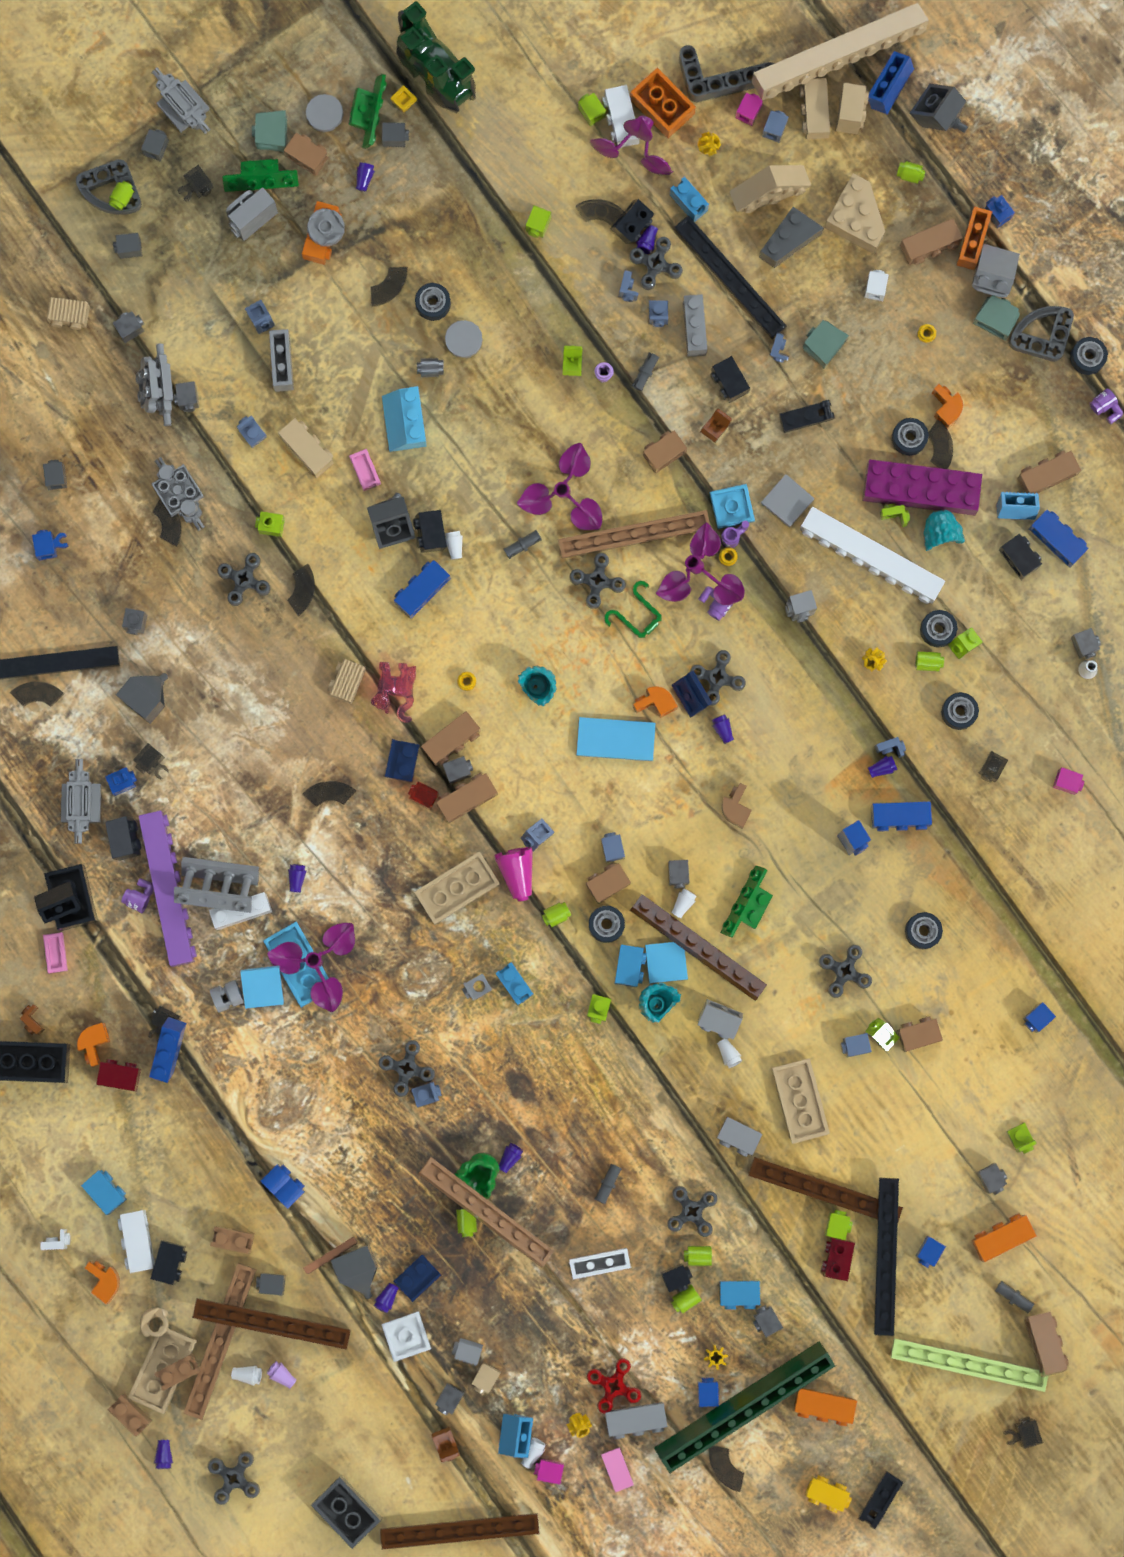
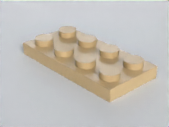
M479 851L414 893L434 925L494 889L500 883Z
M810 1058L772 1068L791 1143L830 1134Z
M170 1328L162 1336L155 1337L128 1398L165 1414L178 1384L163 1391L161 1381L158 1377L156 1378L154 1373L192 1354L197 1340Z

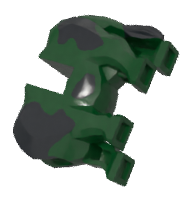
M415 1L405 10L398 12L400 35L397 39V56L414 79L419 75L425 81L426 93L440 107L453 113H458V107L465 101L476 99V84L472 76L475 72V67L466 57L458 60L450 49L436 37L425 18L427 12Z

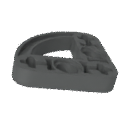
M118 159L82 172L76 177V184L81 194L98 210L109 214L124 215L137 212L142 206L131 172L124 160ZM121 165V167H124L122 169L123 172L119 173V171L117 170V166ZM109 168H111L112 171H114V176H111ZM106 171L108 173L107 178L104 180L98 179V173ZM93 174H94V178H95V180H96L95 183L93 182V179H92V177H91V175H93ZM83 178H86V180H89V181H87V184H88V185L84 186V184L82 183V182H83V180H82ZM116 181V184L117 182L128 181L132 184V190L135 192L132 197L134 201H137L135 202L136 206L132 207L129 200L126 208L123 207L122 211L117 210L109 205V203L96 198L90 190Z
M1048 306L1029 313L1018 323L1013 331L1009 342L1010 347L1015 351L1053 362L1060 360L1064 354L1074 319L1073 311L1066 307ZM1064 313H1066V314H1067V317L1070 318V319H1067V320L1065 321L1064 326H1063V325H1061L1062 320H1063V317H1061V316H1062ZM1056 316L1049 340L1022 333L1033 321L1042 317ZM1055 331H1063L1065 337L1063 339H1057L1055 337ZM1017 338H1021V342L1027 343V341L1030 340V343L1028 344V349L1025 348L1026 344L1023 343L1017 346L1016 341L1014 340H1017ZM1035 342L1040 343L1042 346L1041 351H1034L1031 347L1032 344ZM1046 345H1047V346H1048L1047 350H1050V351H1047L1046 354H1043V352H1044V350H1045V348H1046ZM1054 348H1056V349H1057V352L1060 353V354H1057L1056 356H1052V355H1053V352H1051V351H1052Z

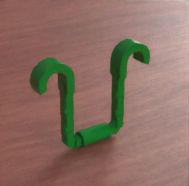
M638 581L633 586V594L647 609L656 615L657 619H653L643 629V633H640L638 629L616 610H609L605 614L604 621L610 627L611 622L608 618L611 615H615L638 638H645L646 635H649L659 625L658 622L661 621L662 615L637 592L639 586H643L645 589L649 587L645 581Z

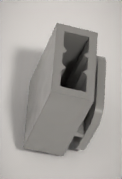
M263 187L255 194L251 190L246 191L226 209L231 232L236 238L241 237L243 241L278 213L275 201Z
M983 244L972 287L983 293L1007 297L1010 294L1015 279L1020 254Z

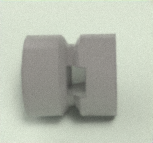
M236 980L225 983L223 988L218 986L210 989V994L218 1013L228 1010L230 1005L235 1007L244 1003ZM226 993L228 1000L224 1001L222 995Z

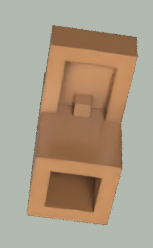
M739 783L738 787H733L729 795L733 797L732 800L724 796L722 813L728 822L743 829L752 810L739 804L747 787Z

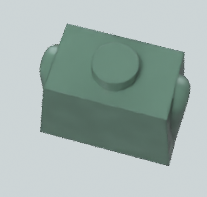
M286 110L255 114V125H252V137H255L257 149L284 152L283 150L287 146Z
M992 295L985 299L973 324L1006 341L1020 316L1019 308L1011 305V302L1005 298L1000 299Z
M822 320L817 328L812 327L806 335L808 339L804 342L803 350L825 368L846 343L849 335L833 326L830 322Z

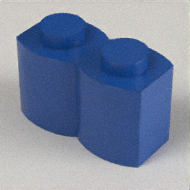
M277 1164L261 1182L288 1209L305 1193L303 1190L305 1186L298 1178L295 1180L289 1175L291 1171L284 1164L282 1166Z

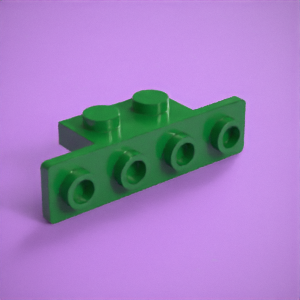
M385 74L376 77L373 93L361 88L355 89L348 125L365 130L362 144L364 149L372 146L376 140L375 129L379 124L380 117L378 114L383 105L382 94L387 85Z
M278 159L242 161L241 174L222 176L225 192L260 190L262 187L264 189L299 186L297 170L279 171Z
M756 865L751 870L745 886L741 889L736 903L732 906L729 917L723 923L721 934L732 938L741 922L756 929L773 897L772 894L759 887L768 871L767 869Z

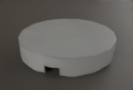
M318 95L311 99L307 105V121L317 131H332L342 122V105L338 99L331 95Z
M323 208L315 211L310 216L307 231L314 243L320 246H332L342 239L345 224L337 211Z
M467 320L457 321L446 332V347L455 357L470 358L481 349L483 341L482 332L473 322Z

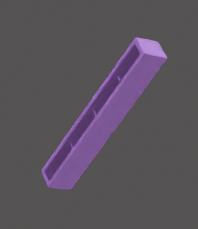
M162 811L139 815L169 964L171 967L193 963L197 953L195 946H191L190 939L193 938L191 927H187L188 911L187 908H183V904L174 903V887H179L178 882H181L179 871L175 870L174 864L177 863V857L175 852L171 851L170 845H173V838L171 833L168 834L166 827L169 826L168 816L164 815Z

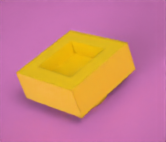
M403 85L390 100L405 113L417 101V98Z

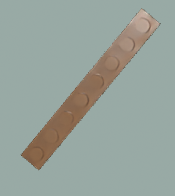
M704 510L558 539L561 558L564 559L696 533L703 524L707 522L710 525L708 512Z
M432 1157L428 1158L418 1173L421 1177L541 1268L545 1266L554 1250Z
M240 1263L237 1264L224 1304L244 1307L257 1269ZM216 1323L200 1366L201 1372L197 1374L183 1414L203 1420L236 1327Z

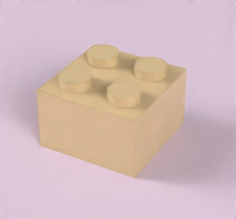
M843 84L836 132L858 134L859 129H863L866 119V104L868 103L869 93H866V86Z

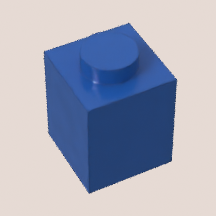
M1042 1002L1023 1018L1026 1021L1024 1025L1031 1032L1035 1031L1038 1033L1056 1016Z
M926 1236L915 1257L919 1258L918 1263L927 1268L929 1265L935 1267L946 1246Z
M712 1377L702 1378V1381H698L699 1407L719 1406L718 1381H714Z

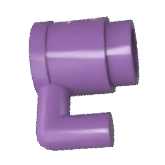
M1108 388L1089 403L1096 415H1100L1110 408L1113 410L1114 413L1107 418L1109 424L1114 423L1123 416V411L1118 405L1116 396Z
M743 521L737 529L733 527L726 528L720 538L724 547H736L739 543L740 535L748 529L749 522Z
M710 586L706 587L698 599L705 603L709 596L714 598V589ZM714 599L707 613L720 621L732 605H721Z
M139 878L137 885L145 888L144 892L140 893L134 889H126L121 903L126 904L127 907L139 913H143L154 888L152 883Z

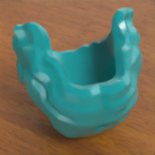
M936 511L931 513L926 519L923 531L926 551L948 542H956L958 544L965 542L963 528L950 511Z
M537 665L532 668L527 667L518 675V683L522 690L538 706H545L554 697L557 687L555 675L551 670Z
M664 983L649 985L642 990L639 996L641 1014L648 1021L659 1023L665 1014L676 1003L680 1002L681 994L674 987L667 986Z

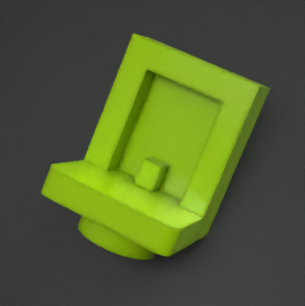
M564 346L562 375L581 376L582 346Z
M895 504L885 505L884 509L880 511L881 520L900 517L902 527H906L908 521H910L909 511L905 510L904 505L895 506Z
M971 627L952 640L948 646L956 657L961 659L983 642Z

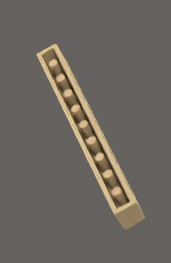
M916 3L753 73L752 84L762 100L773 98L778 93L790 91L795 86L806 84L813 78L823 77L832 70H839L846 64L857 62L860 58L872 56L881 49H888L895 43L906 41L909 37L921 35L926 31L929 20L919 3Z

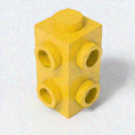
M818 1475L817 1478L812 1476L805 1492L809 1502L815 1505L823 1503L827 1505L826 1509L837 1513L838 1510L843 1512L844 1508L848 1509L852 1498L849 1497L850 1492L846 1490V1486L837 1482L835 1485L828 1483V1478Z

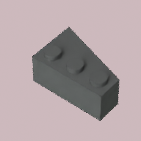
M792 207L760 251L759 258L775 268L802 247L807 246L812 240L821 236L824 228L795 207Z

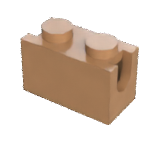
M295 133L283 150L285 157L317 176L328 160L326 148L320 144H313L311 139L304 134L299 135Z
M675 430L671 433L667 431L660 436L658 442H651L644 447L643 457L653 471L658 473L687 453V447Z
M611 863L604 868L605 872L598 875V873H595L587 878L589 882L586 883V886L597 904L631 884L619 863L616 865Z
M929 1016L919 1019V1024L913 1025L912 1022L901 1025L902 1029L897 1030L904 1052L943 1041L936 1018L931 1020Z
M219 1226L214 1227V1237L210 1246L246 1254L251 1253L255 1234Z
M192 1353L154 1374L161 1381V1388L164 1391L201 1372Z
M125 1393L107 1409L135 1437L153 1421Z

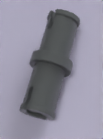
M648 353L643 366L638 369L639 373L632 384L633 388L643 391L648 378L653 374L652 370L659 360L657 355Z
M537 530L523 538H518L517 542L504 548V551L508 558L511 559L522 551L526 552L530 546L542 541Z
M610 1164L605 1178L600 1182L602 1185L594 1198L596 1201L606 1205L612 1189L616 1187L614 1184L622 1170L620 1167Z
M1003 1281L1000 1282L995 1292L1008 1299L1011 1305L1015 1304L1027 1314L1035 1304L1022 1296L1020 1291H1015L1003 1283Z

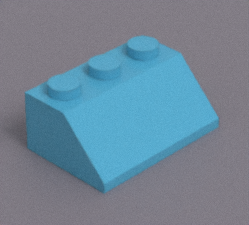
M418 386L398 389L383 395L382 403L389 452L427 447Z

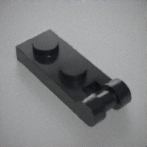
M825 400L817 404L780 413L779 417L784 433L835 419L834 412L830 408L832 406L831 401ZM823 409L825 415L819 416L818 411Z
M886 1471L864 1509L859 1514L858 1519L869 1523L870 1527L875 1530L904 1482ZM871 1509L877 1512L875 1517L869 1515Z

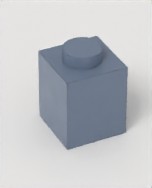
M771 110L762 137L780 143L789 116H786L782 111Z
M615 832L605 834V838H601L606 863L625 859L620 834L616 835Z
M868 1033L843 1038L841 1043L843 1054H846L847 1057L872 1052Z

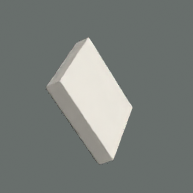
M419 1311L381 1324L394 1362L431 1349Z

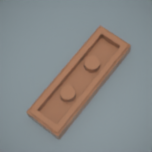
M355 1236L304 1267L305 1273L310 1274L356 1245L358 1241Z

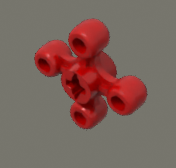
M620 1358L616 1362V1371L610 1377L602 1375L598 1369H591L587 1373V1380L590 1384H599L605 1389L604 1397L597 1404V1408L602 1414L611 1412L613 1399L618 1395L626 1397L630 1403H637L641 1399L642 1395L638 1388H630L623 1383L624 1375L631 1369V1363L626 1358ZM626 1363V1369H620V1364ZM593 1373L598 1374V1379L592 1380L591 1375ZM617 1380L619 1389H614L611 1393L609 1383H614ZM632 1392L637 1393V1397L635 1399H632L630 1397V1394ZM602 1403H608L609 1407L603 1409L601 1405Z

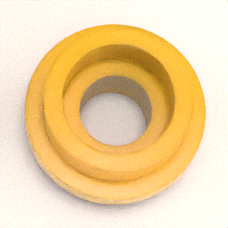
M930 324L922 325L917 332L919 340L924 343L932 342L936 337V329ZM928 331L930 336H924L923 332Z
M725 547L720 551L719 561L722 565L732 566L736 563L738 555L733 548ZM730 554L732 558L726 560L724 556Z
M471 672L461 673L457 679L459 688L464 691L472 690L476 685L474 674ZM466 678L470 679L471 681L468 685H465L463 683L464 679Z

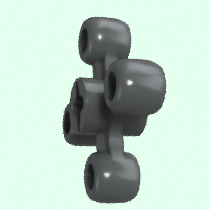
M660 237L657 240L656 252L651 255H646L640 248H634L630 252L629 258L633 264L641 263L646 265L648 269L647 274L641 279V286L645 290H652L655 287V277L661 272L667 273L672 279H678L682 275L683 269L680 264H670L664 259L665 253L671 248V241L667 237ZM658 259L659 264H657L655 268H653V263H655Z
M250 553L246 556V564L242 570L236 571L227 563L220 564L217 569L218 575L222 579L229 578L235 582L234 590L227 596L228 602L232 606H239L242 603L243 592L249 588L254 589L260 596H266L270 593L271 587L267 581H258L253 577V571L261 563L260 557L256 553ZM251 559H256L255 563H250ZM223 569H228L227 573H222ZM246 576L248 581L242 583L240 578H245ZM266 586V589L261 591L260 587ZM234 596H238L236 601L232 600Z
M599 553L595 556V571L593 573L585 574L579 569H575L570 573V581L573 584L580 585L585 583L590 586L591 592L586 598V604L590 609H597L600 606V592L603 589L609 588L615 593H621L626 587L623 578L616 577L610 579L605 576L604 570L609 564V558L604 553ZM599 559H604L605 562H604V563H599L598 560H599ZM579 575L580 579H575L574 576ZM597 577H599L601 581L599 582V585H596L594 581ZM620 583L622 586L617 588L615 584ZM596 599L597 602L595 604H592L590 600Z
M721 650L716 654L717 664L713 670H706L701 665H694L690 669V672L699 670L701 674L696 675L698 679H705L710 683V690L707 692V695H713L716 698L714 701H711L713 704L710 706L718 704L720 700L719 690L722 686H730L735 691H741L746 685V681L742 676L731 677L726 673L725 667L731 660V655L726 650ZM724 655L727 659L723 661L720 659V656ZM720 672L721 679L716 684L714 677ZM735 681H740L741 686H736Z
M851 945L847 949V958L843 962H836L829 954L820 956L818 960L819 966L825 970H833L836 974L835 982L828 987V993L831 997L839 998L843 994L845 982L850 980L856 982L862 989H867L871 986V976L866 973H858L854 968L856 960L863 953L860 946ZM852 949L858 951L857 956L852 955ZM824 958L829 960V965L823 963ZM847 965H849L848 972H850V975L846 974L842 978L843 971H841V968L844 969ZM866 978L867 984H862L861 979ZM833 987L839 989L838 994L833 993Z
M410 1040L406 1043V1056L403 1060L396 1061L389 1055H384L379 1059L378 1064L382 1070H395L398 1072L399 1080L393 1087V1091L398 1097H404L408 1094V1081L411 1077L418 1076L425 1082H430L435 1077L433 1068L429 1066L418 1067L415 1064V1056L420 1051V1044L415 1040ZM414 1044L416 1050L410 1051L409 1046ZM385 1059L390 1061L387 1067L383 1065ZM407 1063H410L409 1067L414 1069V1071H408L407 1074H404V1070L400 1066H406ZM427 1070L431 1072L429 1078L424 1076V1072ZM399 1086H404L405 1090L403 1093L398 1092Z
M675 1187L672 1191V1196L682 1204L683 1210L680 1215L668 1219V1229L677 1232L680 1231L685 1222L692 1221L696 1224L700 1236H710L713 1227L703 1219L702 1212L706 1207H712L717 1203V1195L712 1191H707L699 1201L693 1202L688 1198V1192L684 1187ZM678 1190L683 1191V1196L680 1198L676 1195ZM708 1195L713 1196V1201L711 1203L707 1202L706 1200ZM690 1206L692 1208L699 1207L696 1210V1216H686ZM674 1220L678 1221L676 1228H673L671 1225ZM704 1225L708 1226L706 1233H703L701 1230Z
M242 1452L238 1457L237 1465L233 1468L226 1467L219 1458H213L209 1461L208 1470L212 1474L221 1475L224 1479L223 1487L214 1494V1500L217 1504H226L230 1499L231 1491L235 1488L242 1489L248 1498H255L259 1495V1485L255 1482L247 1481L244 1477L245 1469L254 1462V1456L251 1452ZM244 1456H247L249 1458L248 1463H245L243 1461ZM213 1463H217L219 1469H214ZM229 1474H237L238 1476L236 1479L239 1481L231 1482V1476H229ZM249 1487H254L255 1493H250ZM220 1493L225 1495L224 1500L219 1498Z

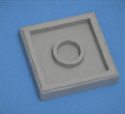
M785 475L763 499L761 504L790 528L815 498L788 475Z

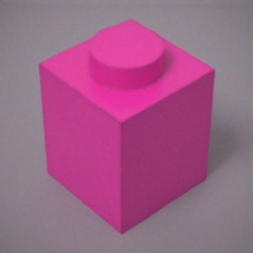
M746 93L736 111L735 118L752 126L762 108L763 100L756 94L750 95Z
M1061 767L1058 770L1053 788L1075 795L1083 789L1085 782L1082 780L1083 774Z
M541 1459L540 1463L535 1465L534 1475H538L537 1480L560 1485L564 1463Z

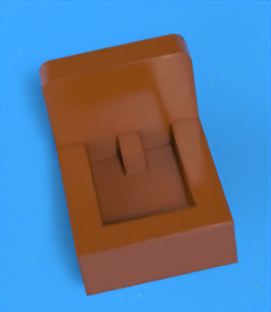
M717 408L700 432L716 443L727 430L732 418Z
M34 1004L32 1006L28 1005L21 1012L20 1020L26 1024L24 1028L30 1034L40 1035L45 1029L31 1017L38 1009Z
M450 1427L431 1434L442 1463L452 1461L460 1456Z

